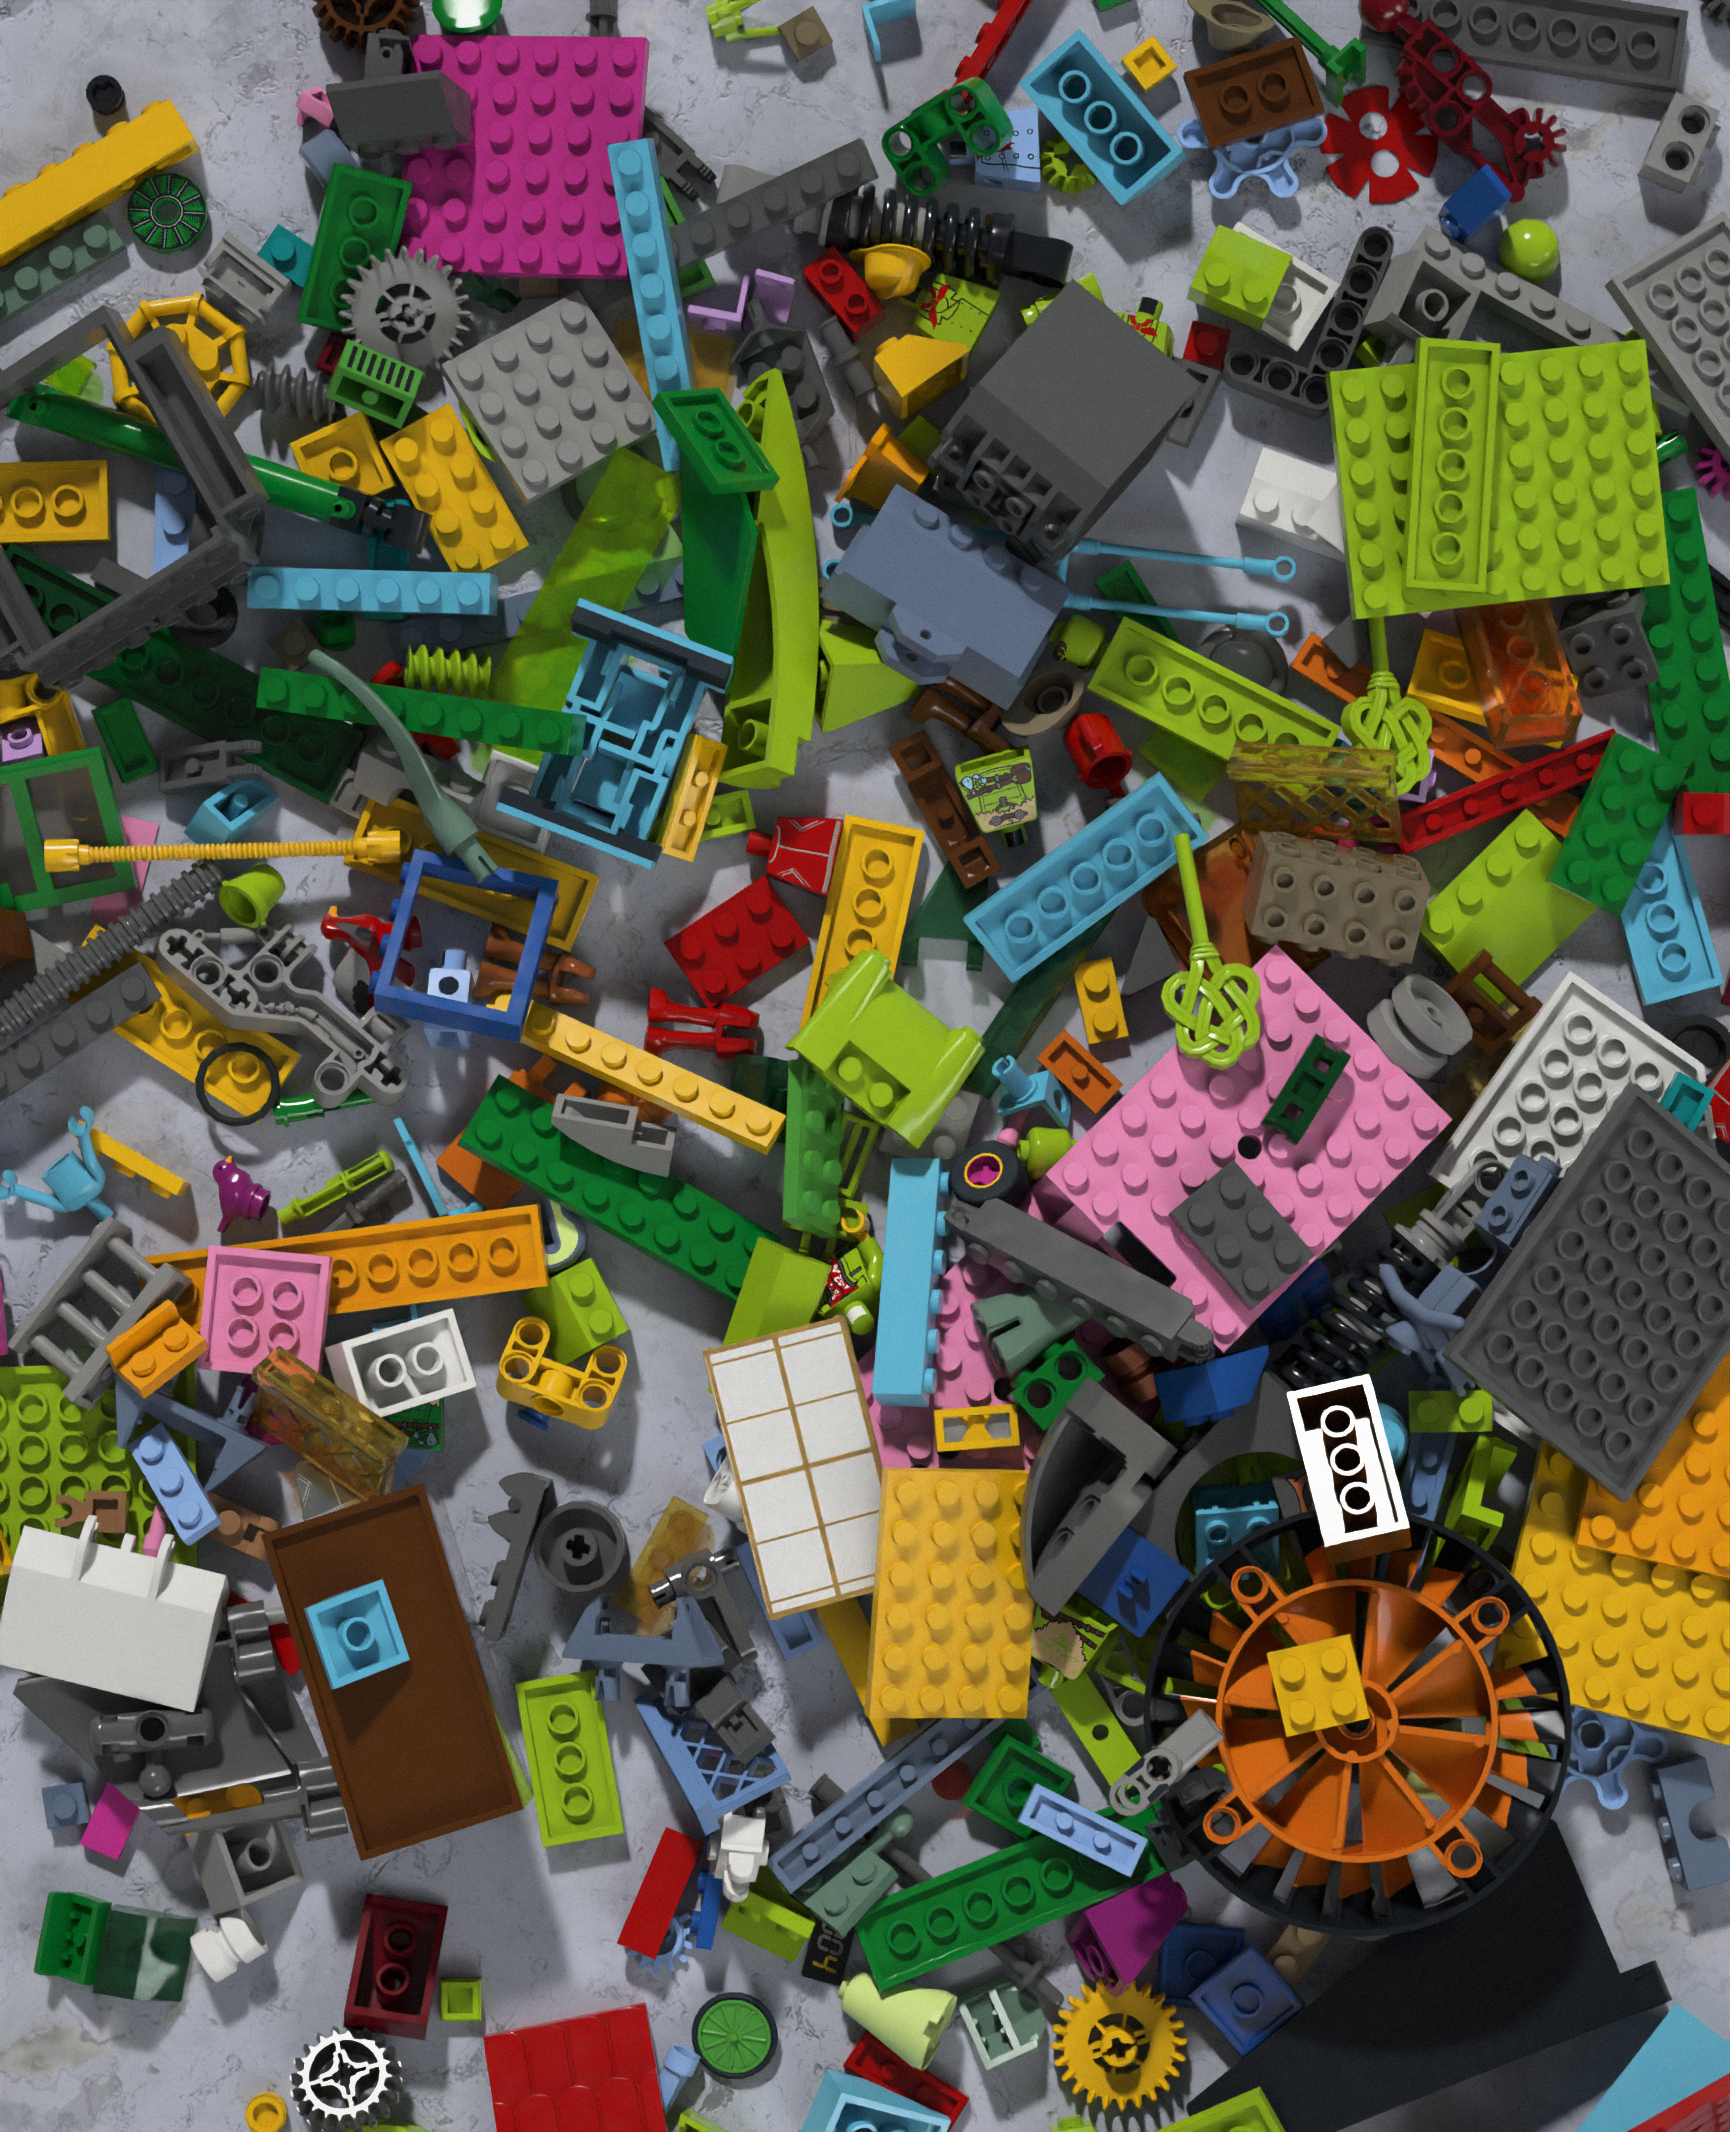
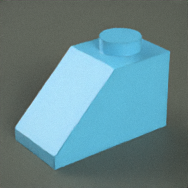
M260 778L248 781L235 780V783L227 785L200 805L183 833L195 844H199V846L201 844L206 846L207 843L210 846L212 843L215 846L217 843H220V845L222 843L226 845L231 843L232 845V843H237L277 802L279 796Z

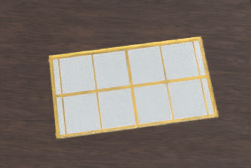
M835 1315L833 1318L717 1348L709 1347L707 1350L702 1351L768 1620H779L784 1616L873 1592L883 1465L845 1315Z

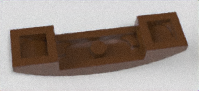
M923 729L889 747L888 750L912 797L964 888L967 890L1001 872L1000 865L985 838L977 829L925 730Z

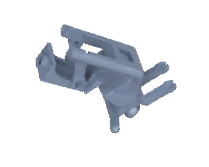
M1519 1153L1492 1197L1485 1203L1477 1221L1471 1220L1483 1243L1494 1251L1491 1259L1482 1268L1474 1272L1463 1273L1453 1265H1447L1439 1272L1418 1299L1404 1289L1395 1268L1391 1264H1384L1379 1269L1380 1278L1391 1300L1396 1304L1404 1320L1386 1328V1333L1391 1336L1388 1343L1408 1356L1414 1350L1422 1362V1368L1430 1374L1437 1373L1434 1362L1437 1361L1448 1378L1452 1391L1458 1396H1466V1391L1463 1388L1465 1383L1474 1388L1475 1382L1441 1354L1449 1344V1340H1452L1456 1333L1464 1329L1466 1325L1465 1319L1563 1177L1559 1174L1563 1168L1543 1155L1536 1161Z

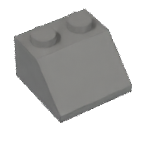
M283 1820L202 1831L186 1836L213 1915L243 1907L304 1880Z

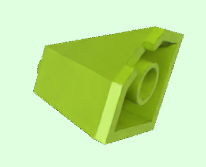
M819 619L818 672L814 716L822 732H831L921 695L922 685H918L883 663L874 642L878 634L877 631Z

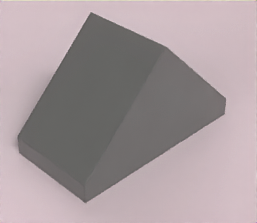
M1147 916L1144 921L1120 991V997L1127 999L1170 978L1181 970L1156 919Z

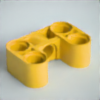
M534 1316L520 1319L514 1326L500 1359L495 1383L499 1395L508 1401L519 1403L535 1409L541 1414L557 1417L581 1426L584 1429L594 1430L604 1426L622 1386L627 1366L626 1354L615 1345H601L594 1350L585 1372L545 1358L550 1330L544 1320ZM527 1338L533 1339L538 1344L527 1345L522 1340ZM599 1367H609L614 1373H604L599 1370ZM508 1373H519L524 1378L513 1379L508 1376ZM585 1401H595L601 1407H590L586 1405Z

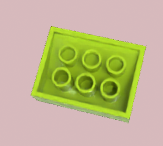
M1526 808L1426 906L1418 941L1453 976L1462 970L1481 949L1485 948L1493 956L1492 962L1513 982L1520 986L1597 907L1545 881L1562 845ZM1481 973L1473 979L1499 1005L1506 999Z

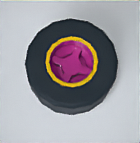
M995 1140L980 1141L967 1147L957 1156L950 1170L949 1181L958 1201L978 1208L986 1200L998 1198L1018 1209L1022 1206L1028 1195L1029 1178L1016 1152L1007 1144Z

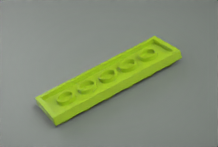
M1426 337L1416 339L1401 588L1467 593L1486 592L1501 343Z
M1126 616L1123 617L1086 689L1301 801L1305 800L1342 728Z

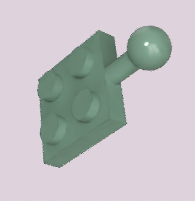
M900 1805L881 1821V1827L864 1845L857 1840L789 1895L843 1938L899 1877L894 1868L877 1855L893 1837H903L911 1831L914 1823L911 1811L907 1807Z

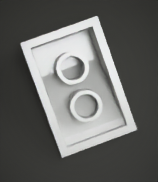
M453 1308L324 1348L349 1427L477 1387Z

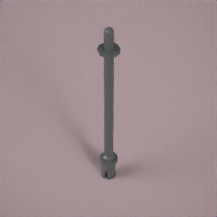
M824 1773L807 1793L812 1795L827 1809L846 1792ZM874 1826L863 1836L869 1840L879 1828ZM892 1839L880 1851L916 1884L933 1878ZM1005 1941L987 1947L1020 1977L1016 1984V1988L1019 1991H1022L1029 1985L1051 2006L1059 2007L1063 2004L1064 1995L1039 1973L1043 1967V1961L1039 1959L1030 1965Z

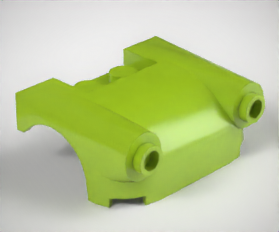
M871 949L870 952L861 950L845 968L836 970L826 979L824 984L828 986V991L822 1003L802 1029L788 1041L785 1048L788 1051H797L813 1064L812 1068L816 1071V1074L872 1120L881 1124L886 1129H892L906 1141L905 1147L908 1149H919L985 1053V1049L981 1045L984 1039L975 1030L965 1025L962 1029L954 1027L951 1030L890 979L893 974L888 968L891 965V961L876 949Z

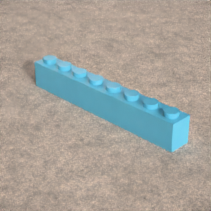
M654 138L607 145L651 399L653 401L658 392L697 389ZM653 407L664 472L680 470V447Z

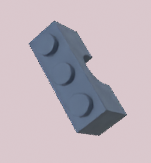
M1695 1754L1650 1766L1652 1777L1647 1778V1785L1653 1802L1659 1801L1663 1817L1658 1818L1657 1821L1664 1843L1670 1842L1673 1858L1668 1859V1865L1673 1881L1675 1883L1680 1882L1681 1887L1687 1891L1730 1881V1850L1727 1839L1719 1834L1698 1838L1692 1834L1689 1827V1815L1694 1806L1700 1802L1716 1798L1706 1758Z

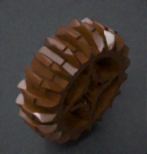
M313 0L318 4L312 10L315 17L321 18L318 23L322 31H330L329 38L333 43L343 39L344 49L350 51L357 42L360 53L365 55L368 33L379 34L380 30L391 29L408 36L409 28L404 21L416 22L417 15L412 9L420 6V0H367L364 11L360 3L361 0ZM334 5L343 6L344 10L354 11L358 19V25L343 20L335 12ZM390 12L382 21L373 24L378 14Z

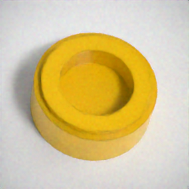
M270 2091L261 2092L254 2096L245 2110L246 2123L253 2132H278L288 2118V2107L285 2100L279 2094Z

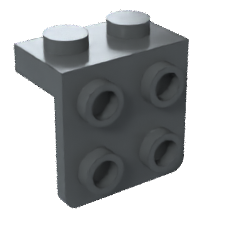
M1642 588L1632 591L1625 589L1616 590L1604 598L1593 601L1581 599L1565 608L1557 633L1574 674L1579 675L1578 684L1584 696L1593 698L1653 683L1659 679L1660 669L1641 624L1647 603Z

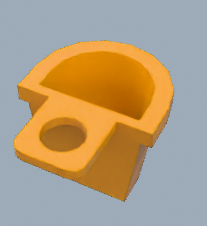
M883 423L870 440L861 458L848 474L834 501L840 503L844 497L848 500L854 497L880 510L896 483L917 496L932 469L891 434L893 427Z

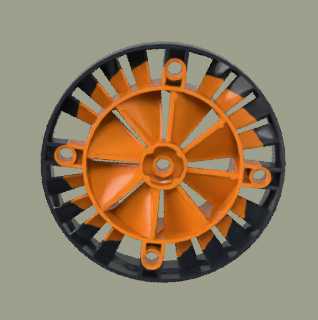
M1314 1510L1272 1522L1246 1535L1224 1550L1207 1565L1184 1591L1170 1613L1158 1638L1149 1667L1143 1718L1146 1752L1148 1753L1155 1749L1166 1739V1727H1179L1198 1709H1202L1218 1725L1225 1735V1739L1186 1774L1223 1762L1226 1774L1234 1788L1232 1792L1195 1820L1176 1784L1160 1798V1802L1173 1828L1189 1852L1229 1892L1253 1908L1277 1920L1306 1930L1354 1937L1385 1936L1417 1930L1441 1922L1468 1909L1494 1891L1512 1875L1530 1854L1549 1823L1566 1778L1572 1734L1570 1690L1563 1660L1554 1636L1541 1611L1525 1588L1509 1570L1485 1549L1446 1526L1407 1512L1412 1547L1391 1552L1386 1580L1374 1578L1377 1555L1348 1561L1349 1578L1337 1579L1335 1564L1328 1566ZM1295 1529L1314 1585L1287 1596L1252 1550L1283 1533ZM1433 1534L1446 1541L1421 1592L1410 1586L1429 1537ZM1478 1560L1501 1581L1457 1616H1454L1443 1604L1474 1562ZM1248 1572L1256 1573L1262 1580V1590L1256 1596L1246 1595L1240 1587L1241 1578ZM1218 1578H1220L1252 1619L1253 1623L1245 1632L1201 1599ZM1356 1591L1369 1592L1361 1679L1371 1716L1365 1730L1354 1731L1347 1724L1286 1737L1282 1719L1238 1718V1706L1280 1711L1267 1653L1285 1649L1286 1647L1270 1631L1274 1624L1278 1622L1296 1646L1351 1634L1356 1654ZM1494 1603L1502 1609L1503 1620L1498 1626L1488 1627L1481 1623L1479 1610L1482 1605ZM1527 1614L1539 1634L1548 1656L1492 1674L1481 1649ZM1447 1627L1455 1641L1392 1692H1389L1387 1688ZM1183 1629L1231 1652L1227 1663L1225 1664L1177 1644ZM1172 1677L1219 1687L1217 1700L1165 1693L1167 1679ZM1557 1692L1558 1707L1499 1710L1498 1700ZM1486 1717L1485 1735L1400 1725V1719ZM1498 1738L1558 1745L1556 1759L1497 1747ZM1321 1748H1325L1327 1751L1276 1804L1267 1792ZM1389 1749L1448 1803L1450 1807L1435 1818L1385 1756V1751ZM1164 1760L1160 1768L1163 1771H1167L1170 1763ZM1352 1763H1359L1362 1840L1345 1839ZM1489 1773L1544 1795L1539 1809L1487 1783L1486 1779ZM1471 1806H1474L1518 1840L1517 1844L1498 1864L1462 1819ZM1225 1812L1233 1817L1235 1821L1233 1833L1222 1835L1215 1830L1213 1818L1216 1813ZM1260 1822L1272 1835L1242 1873L1220 1852ZM1428 1845L1462 1891L1424 1907L1406 1855ZM1460 1845L1471 1847L1476 1854L1475 1864L1469 1868L1458 1867L1452 1859V1851ZM1295 1848L1305 1852L1288 1898L1285 1899L1275 1894L1274 1890ZM1331 1860L1342 1862L1336 1913L1322 1911ZM1369 1862H1380L1387 1915H1373Z

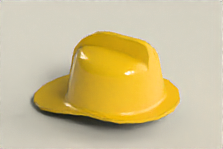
M881 244L866 249H855L849 251L848 255L854 262L864 266L866 284L874 295L881 300L894 296H905L914 292L922 272L930 268L931 259L926 253L900 244Z

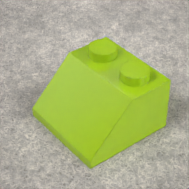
M1219 224L1190 285L1186 299L1257 330H1261L1293 256Z
M591 1257L549 1279L550 1286L534 1288L521 1296L530 1315L539 1317L549 1326L550 1337L547 1348L554 1361L563 1365H568L594 1351L601 1345H605L631 1331L596 1262Z

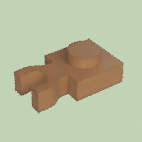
M88 1490L85 1491V1501H80L71 1495H56V1503L69 1504L72 1508V1514L68 1519H55V1527H68L79 1521H84L85 1524L90 1514L97 1516L96 1522L99 1523L98 1533H128L129 1491Z

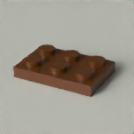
M1299 35L1184 72L1183 75L1209 152L1322 116L1325 111Z

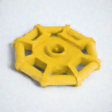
M194 292L192 296L149 302L144 299L138 302L139 308L126 323L134 339L148 321L153 329L160 326L156 317L189 313L186 324L172 323L165 327L176 331L211 394L220 383L229 385L216 402L223 416L226 417L244 392L252 388L254 381L250 378L245 343L247 330L245 326L234 322L206 301L203 294ZM199 317L204 318L220 330L223 335L212 340L197 328ZM107 342L105 351L109 352L114 390L112 401L115 407H122L131 415L156 423L148 407L137 399L141 396L135 385L129 387L128 372L112 343ZM229 345L233 368L232 374L222 372L219 358L220 350Z

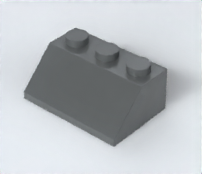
M440 70L326 85V94L342 142L358 154L360 158L378 159L382 157V153L394 151L399 154L411 155L418 153L419 148L426 147L451 150L455 149L459 143L471 142L470 94Z

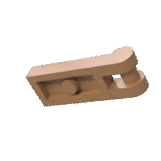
M204 1490L223 1521L221 1525L210 1531L205 1537L266 1563L268 1557L261 1535L281 1529L283 1524ZM163 1508L160 1517L171 1521ZM248 1524L259 1528L253 1543L243 1539Z

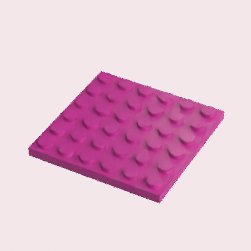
M414 34L412 49L415 62H411L410 74L440 70L470 94L471 142L459 143L455 149L451 150L426 147L419 148V152L416 154H403L401 180L412 182L413 185L395 258H398L401 247L406 246L410 258H413L417 249L422 248L424 250V262H427L433 255H438V270L446 265L453 267L449 276L630 280L607 145L642 139L650 48L648 39L646 37Z

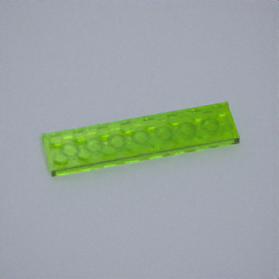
M619 445L489 683L488 692L485 689L480 699L562 711V708L566 705V697L589 642L573 636L571 631L570 619L579 598L618 613L623 611L681 505L680 478ZM486 743L507 755L538 765L544 754L542 751Z

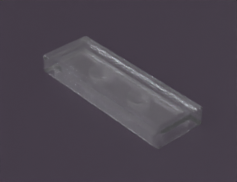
M814 348L817 362L835 409L833 416L817 436L818 460L821 464L818 470L853 469L858 462L856 399H854L853 393L838 368L834 369L830 361L833 358L828 349Z

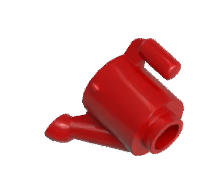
M1086 713L1076 717L1065 730L1063 744L1079 772L1078 780L1084 781L1088 787L1093 789L1107 788L1111 796H1126L1119 782L1123 780L1131 769L1132 751L1126 749L1107 715Z

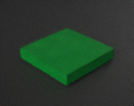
M1005 1731L961 1801L963 1805L1022 1840H1027L1039 1835V1832L1017 1822L1034 1784L1037 1783L1064 1796L1076 1775L1071 1770Z

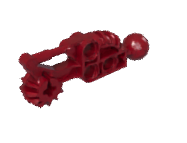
M1359 0V16L1366 27L1375 32L1386 33L1393 31L1405 42L1399 48L1398 57L1401 60L1397 70L1393 72L1394 77L1399 78L1400 87L1397 89L1400 94L1404 92L1409 102L1407 107L1410 110L1414 108L1419 113L1417 116L1419 121L1454 154L1458 156L1464 155L1479 170L1488 164L1512 194L1509 203H1516L1523 199L1525 195L1524 188L1527 186L1529 179L1544 177L1545 166L1543 160L1552 167L1558 166L1559 161L1551 152H1565L1566 145L1554 143V138L1564 136L1566 131L1564 128L1553 132L1550 129L1558 119L1556 115H1551L1542 123V108L1535 109L1532 121L1528 111L1523 107L1508 114L1490 97L1493 89L1490 76L1428 18L1422 24L1418 22L1408 12V0ZM1437 50H1447L1453 56L1454 62L1450 71L1440 72L1433 66V55ZM1468 77L1478 78L1483 85V92L1476 100L1467 98L1463 93V82ZM1443 107L1452 110L1456 117L1455 125L1448 131L1438 128L1435 123V114ZM1472 118L1499 141L1510 178L1493 162L1490 163L1473 148ZM1537 133L1540 136L1537 141L1538 146L1541 147L1539 151L1536 149L1529 150L1523 153L1515 163L1514 159L1525 150L1524 147L1527 141L1523 138L1524 135L1531 136Z

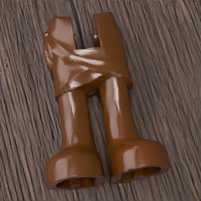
M949 675L944 683L927 685L907 715L908 719L919 724L931 718L948 724L962 733L963 737L976 743L986 756L1015 748L1008 741L994 733L999 725L1004 727L1000 717L1002 708ZM934 688L952 694L981 714L973 718L947 700ZM1019 736V737L1026 739L1028 736Z

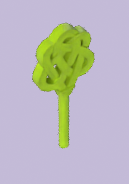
M1384 617L1368 618L1373 674L1370 676V681L1366 688L1368 696H1361L1351 701L1344 707L1340 720L1344 735L1352 743L1351 762L1355 775L1362 782L1370 783L1371 787L1379 795L1392 799L1409 792L1415 783L1423 780L1430 772V755L1426 742L1432 733V718L1427 707L1417 699L1401 698L1400 685L1397 683L1396 678H1394V674L1389 672Z
M1182 833L1175 835L1173 839L1193 941L1189 956V965L1191 967L1190 972L1173 974L1164 983L1160 1001L1165 1015L1176 1023L1175 1040L1179 1051L1189 1059H1200L1213 1069L1226 1070L1235 1065L1243 1052L1252 1049L1260 1039V1019L1255 1009L1261 995L1260 979L1253 969L1243 964L1232 963L1223 966L1220 961V954L1217 952L1214 944L1209 942L1190 835ZM1204 964L1212 977L1210 982L1203 978ZM1234 980L1245 985L1247 988L1246 995ZM1184 989L1181 1004L1179 1005L1175 1000V994L1179 990ZM1221 991H1222V992L1224 993V995L1228 998V1000L1231 1002V1004L1235 1007V1010H1234V1011L1232 1010V1008H1231L1230 1005L1228 1004L1227 1000H1226V999L1223 997V995L1221 994ZM1199 995L1202 997L1198 1016L1196 1017L1192 1014L1197 996ZM1213 1010L1221 1021L1219 1027L1210 1024ZM1243 1024H1245L1247 1032L1245 1034L1243 1033L1242 1029ZM1189 1033L1195 1036V1042L1191 1040ZM1220 1047L1227 1049L1223 1053L1216 1051Z

